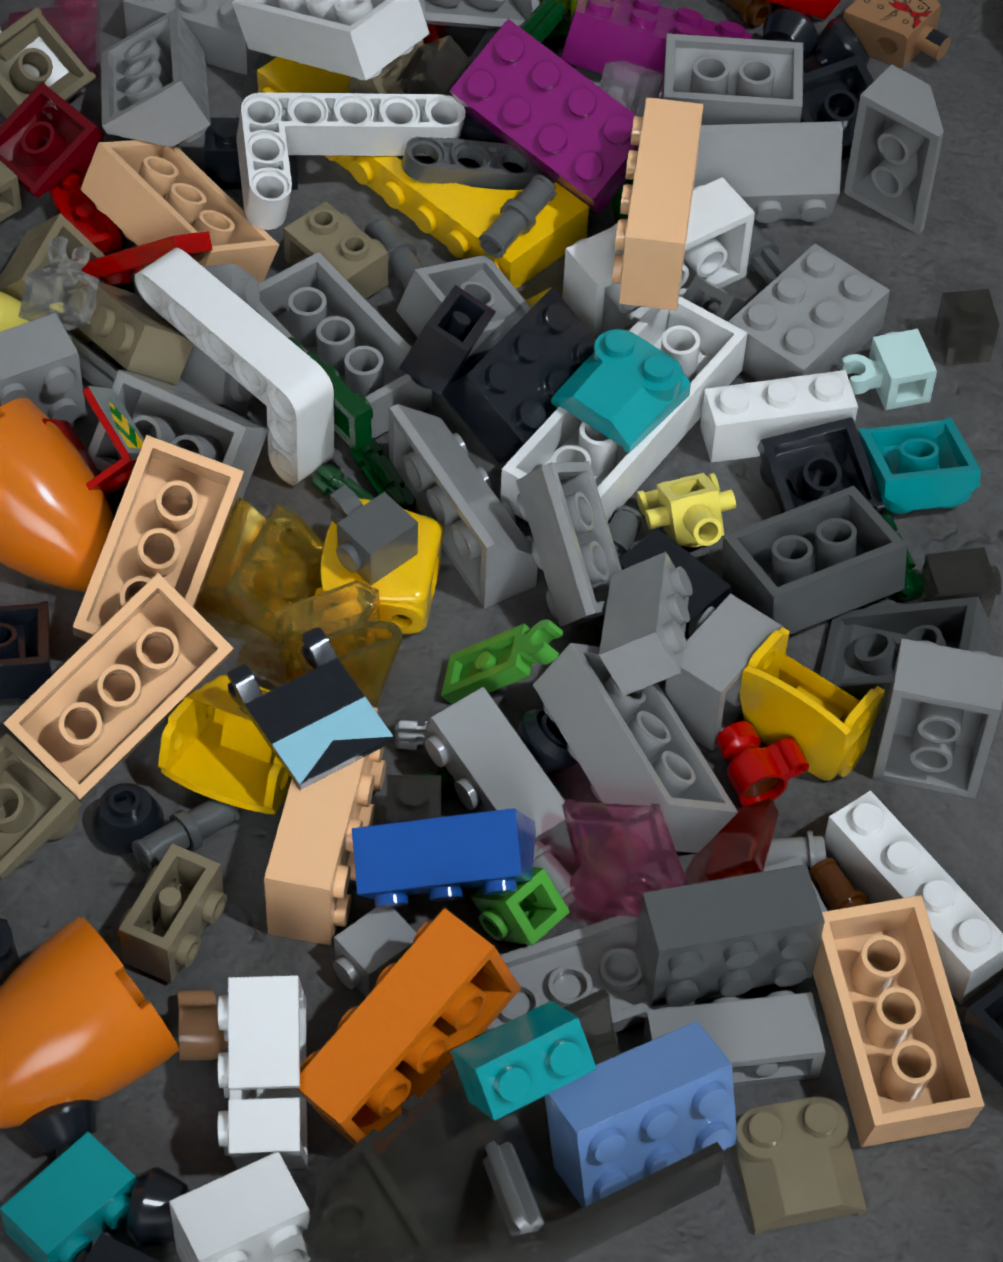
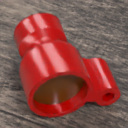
M741 721L733 723L724 728L716 737V745L724 760L730 762L727 769V777L741 805L744 807L756 808L774 801L786 790L788 780L805 773L809 769V764L796 739L784 738L775 744L762 748L760 747L761 740L751 722Z

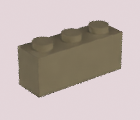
M88 279L84 291L75 300L73 306L74 316L71 323L126 370L177 385L194 344L150 307L138 294Z

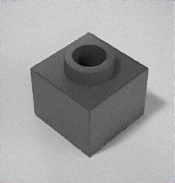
M694 276L683 296L684 299L705 310H708L711 304L717 303L719 308L715 315L727 322L740 311L744 303L738 297L697 276Z

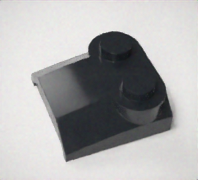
M860 54L803 74V106L800 122L842 121L841 160L850 157L860 95L874 82Z
M853 417L760 440L757 446L761 457L760 474L764 483L773 490L782 513L852 486L856 487L876 511L884 507Z
M48 601L35 604L0 606V699H29L52 676Z

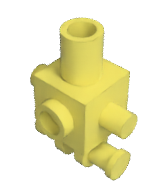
M705 473L662 482L657 484L656 490L648 492L642 490L636 493L639 510L642 515H645L649 530L663 527L673 541L684 547L710 546L715 544L721 536L725 535L721 512L736 509L733 491L720 492L719 483L714 473L707 476Z

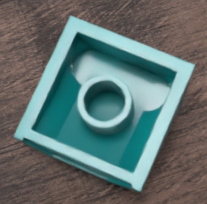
M612 329L599 335L594 344V353L554 394L552 404L565 409L622 446L624 451L630 453L690 396L691 382L674 358L630 331Z
M952 417L929 422L868 429L858 428V434L876 480L884 507L892 513L905 514L912 510L937 507L954 508L968 501L972 496V492L980 486L981 468Z

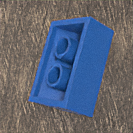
M516 808L352 828L357 895L369 900L375 899V907L384 908L407 905L408 895L429 893V901H447L462 898V889L483 887L485 895L516 892V882L532 881L536 837L535 821Z

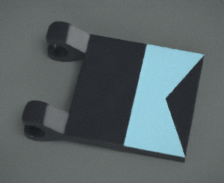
M319 627L302 634V641L305 644L302 647V655L314 669L265 694H262L254 675L247 665H239L227 672L228 679L231 681L228 684L230 696L246 711L299 790L387 746L394 739L392 733L337 658L329 639Z

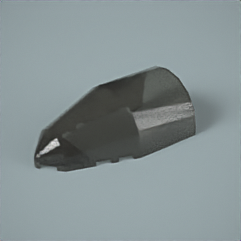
M604 988L563 1007L579 1018L595 1065L621 1054L615 1038L610 1010V996ZM452 1059L440 1070V1079L420 1097L415 1094L409 1097L401 1105L402 1113L379 1132L374 1128L321 1175L315 1192L316 1203L307 1229H303L302 1237L306 1254L312 1262H566L719 1185L724 1165V1153L719 1143L715 1142L582 1208L554 1169L545 1096L494 1121L469 1102ZM495 1141L497 1145H501L508 1141L513 1145L544 1221V1225L539 1229L540 1231L514 1236L510 1235L483 1164V1159L487 1156L485 1147L488 1143Z

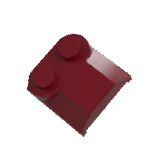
M41 82L0 126V161L18 176L19 185L38 199L72 169H88L99 142H104L103 137L105 135L88 118Z

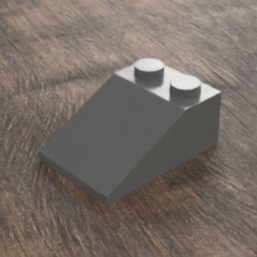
M979 597L851 610L832 618L820 676L860 701L871 689L879 686L885 690L881 709H885L902 638L914 641H930L940 646L967 651H984L993 655L996 635Z

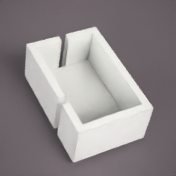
M299 976L228 978V995H219L218 997L219 1030H224V1040L228 1041V1052L218 1054L219 1088H224V1097L230 1098L228 1100V1111L218 1112L219 1146H224L225 1156H230L238 1169L278 1151L288 1170L308 1169L307 1100L296 1089L300 1088V1067L307 1058L306 997Z

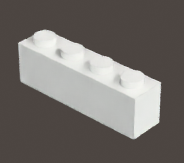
M871 790L829 816L824 838L826 856L834 858L838 862L839 868L858 891L864 892L870 904L922 895L951 994L960 1004L1002 977L1003 933Z

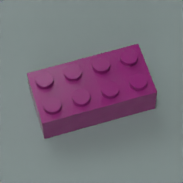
M577 0L561 59L569 64L662 92L667 33L751 39L752 34L745 32V28L731 21H721L720 24L703 19V16L695 10L689 8L674 10L661 6L658 0Z
M507 19L452 87L450 92L454 99L464 106L467 114L600 215L628 180L625 178L629 150L638 151L639 146L631 145L634 116L637 115L510 19Z

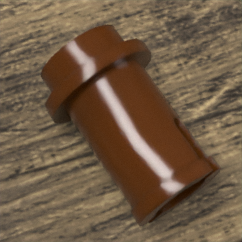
M719 0L740 14L741 20L746 25L754 24L759 26L764 23L767 16L771 13V4L762 0Z
M834 858L824 859L809 870L811 880L829 907V911L868 904L867 896L864 892L854 889Z

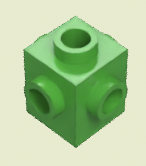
M533 867L532 881L516 882V892L485 895L483 887H481L471 896L481 913L479 921L482 927L494 939L532 946L570 913L545 869Z

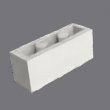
M846 370L704 389L700 429L711 463L758 457L760 454L757 446L761 439L853 417L855 423L858 405Z

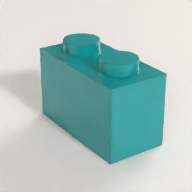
M549 1001L450 1050L469 1102L494 1121L597 1069L579 1018L553 1001Z
M87 1132L0 1208L5 1232L35 1262H74L83 1249H92L93 1242L98 1239L101 1233L103 1234L109 1228L117 1229L127 1222L130 1200L136 1184V1176L94 1136Z

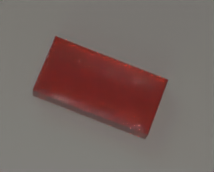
M771 798L737 809L738 813L718 832L706 874L709 881L764 871L779 814Z

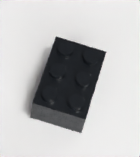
M551 287L522 302L461 365L443 391L442 396L494 458L501 463L512 458L556 411L558 407L552 404V397L594 353L596 339L558 292Z

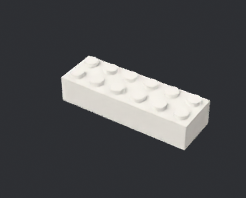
M681 296L678 299L677 311L650 308L629 331L668 354L680 364L683 373L691 382L690 396L630 453H627L623 450L622 446L559 406L502 468L500 502L506 501L513 513L524 519L517 504V496L520 492L516 480L548 463L589 461L606 519L609 522L616 508L626 503L701 418L704 389L729 386L742 371L748 332Z

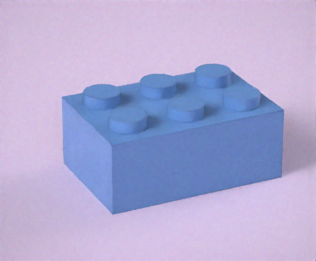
M698 1021L596 1065V1070L545 1095L554 1169L585 1212H589L606 1203L615 1202L630 1192L659 1179H665L676 1171L709 1156L718 1155L725 1149L736 1145L737 1129L732 1063Z

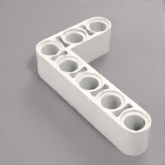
M253 93L247 96L241 105L236 137L244 212L247 220L253 226L264 230L276 229L286 220L292 187L288 155L403 156L408 141L413 137L459 139L465 119L464 106L458 103L454 97L444 94ZM417 153V154H414L413 156H428V155L422 154V153Z
M174 248L135 274L136 287L146 303L266 405L267 428H270L267 434L269 461L283 481L294 486L316 471L319 466L324 465L334 457V389L329 376L316 361L180 248Z

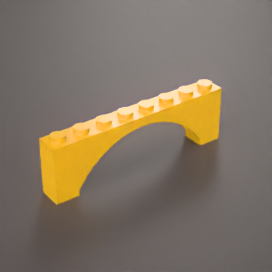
M276 57L257 70L258 93H349L351 76L329 72L325 69ZM324 155L327 159L336 161L349 171L357 182L367 185L383 197L384 201L391 208L398 209L413 220L422 232L431 234L443 243L452 255L462 259L487 254L480 245L482 241H479V237L501 215L500 209L509 199H515L522 191L478 188L457 183L438 184L417 181L403 171L402 160L396 156ZM557 182L554 183L556 188L554 192H557L556 197L536 216V224L529 233H521L506 250L502 258H494L487 254L515 289L563 256L567 247L572 246L580 239L587 238L589 206Z

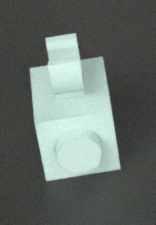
M918 329L889 332L884 335L875 336L872 339L869 359L858 354L848 355L842 358L840 371L846 370L847 375L851 373L858 374L850 377L849 380L854 394H862L876 388L885 410L930 402L937 374L936 367Z

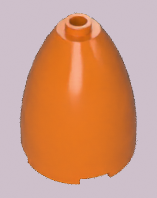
M29 398L14 399L0 406V563L37 581L63 589L86 592L112 526L114 515L103 491L88 490L86 483L95 476L63 432L50 421L46 422L45 425L42 419L50 418Z
M83 916L81 918L78 917L73 922L69 921L45 940L0 986V1129L19 1127L33 1115L56 1104L85 1099L97 1102L140 1080L171 1059V1056L180 1050L151 1002L146 1001L139 988L124 970V965Z

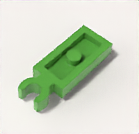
M547 619L538 622L532 628L521 624L450 654L441 697L453 705L483 686L490 693L529 677L533 663L539 662L542 665H546L558 658L559 652L548 644L553 639L561 637L563 630Z

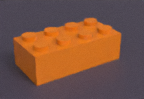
M444 908L434 920H429L420 927L414 937L412 946L399 961L388 965L377 978L375 988L364 1001L344 1014L338 1024L337 1032L323 1048L314 1051L304 1060L300 1067V1088L296 1089L325 1122L374 1161L454 1068L455 1063L450 1050L482 1035L521 990V987L495 946Z

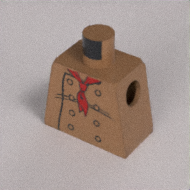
M855 0L844 10L843 19L857 35L868 55L896 67H905L920 51L936 60H940L946 54L951 44V37L937 30L942 8L937 0Z

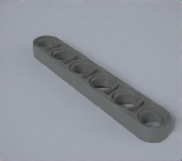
M413 137L406 145L401 164L403 171L409 177L428 183H457L479 188L523 190L529 184L531 178L537 174L548 178L553 184L556 182L511 146L503 143L454 138ZM417 153L426 154L432 157L435 163H420L413 155ZM458 159H472L480 167L477 169L467 168L461 165ZM503 163H515L521 166L524 172H510L503 166Z

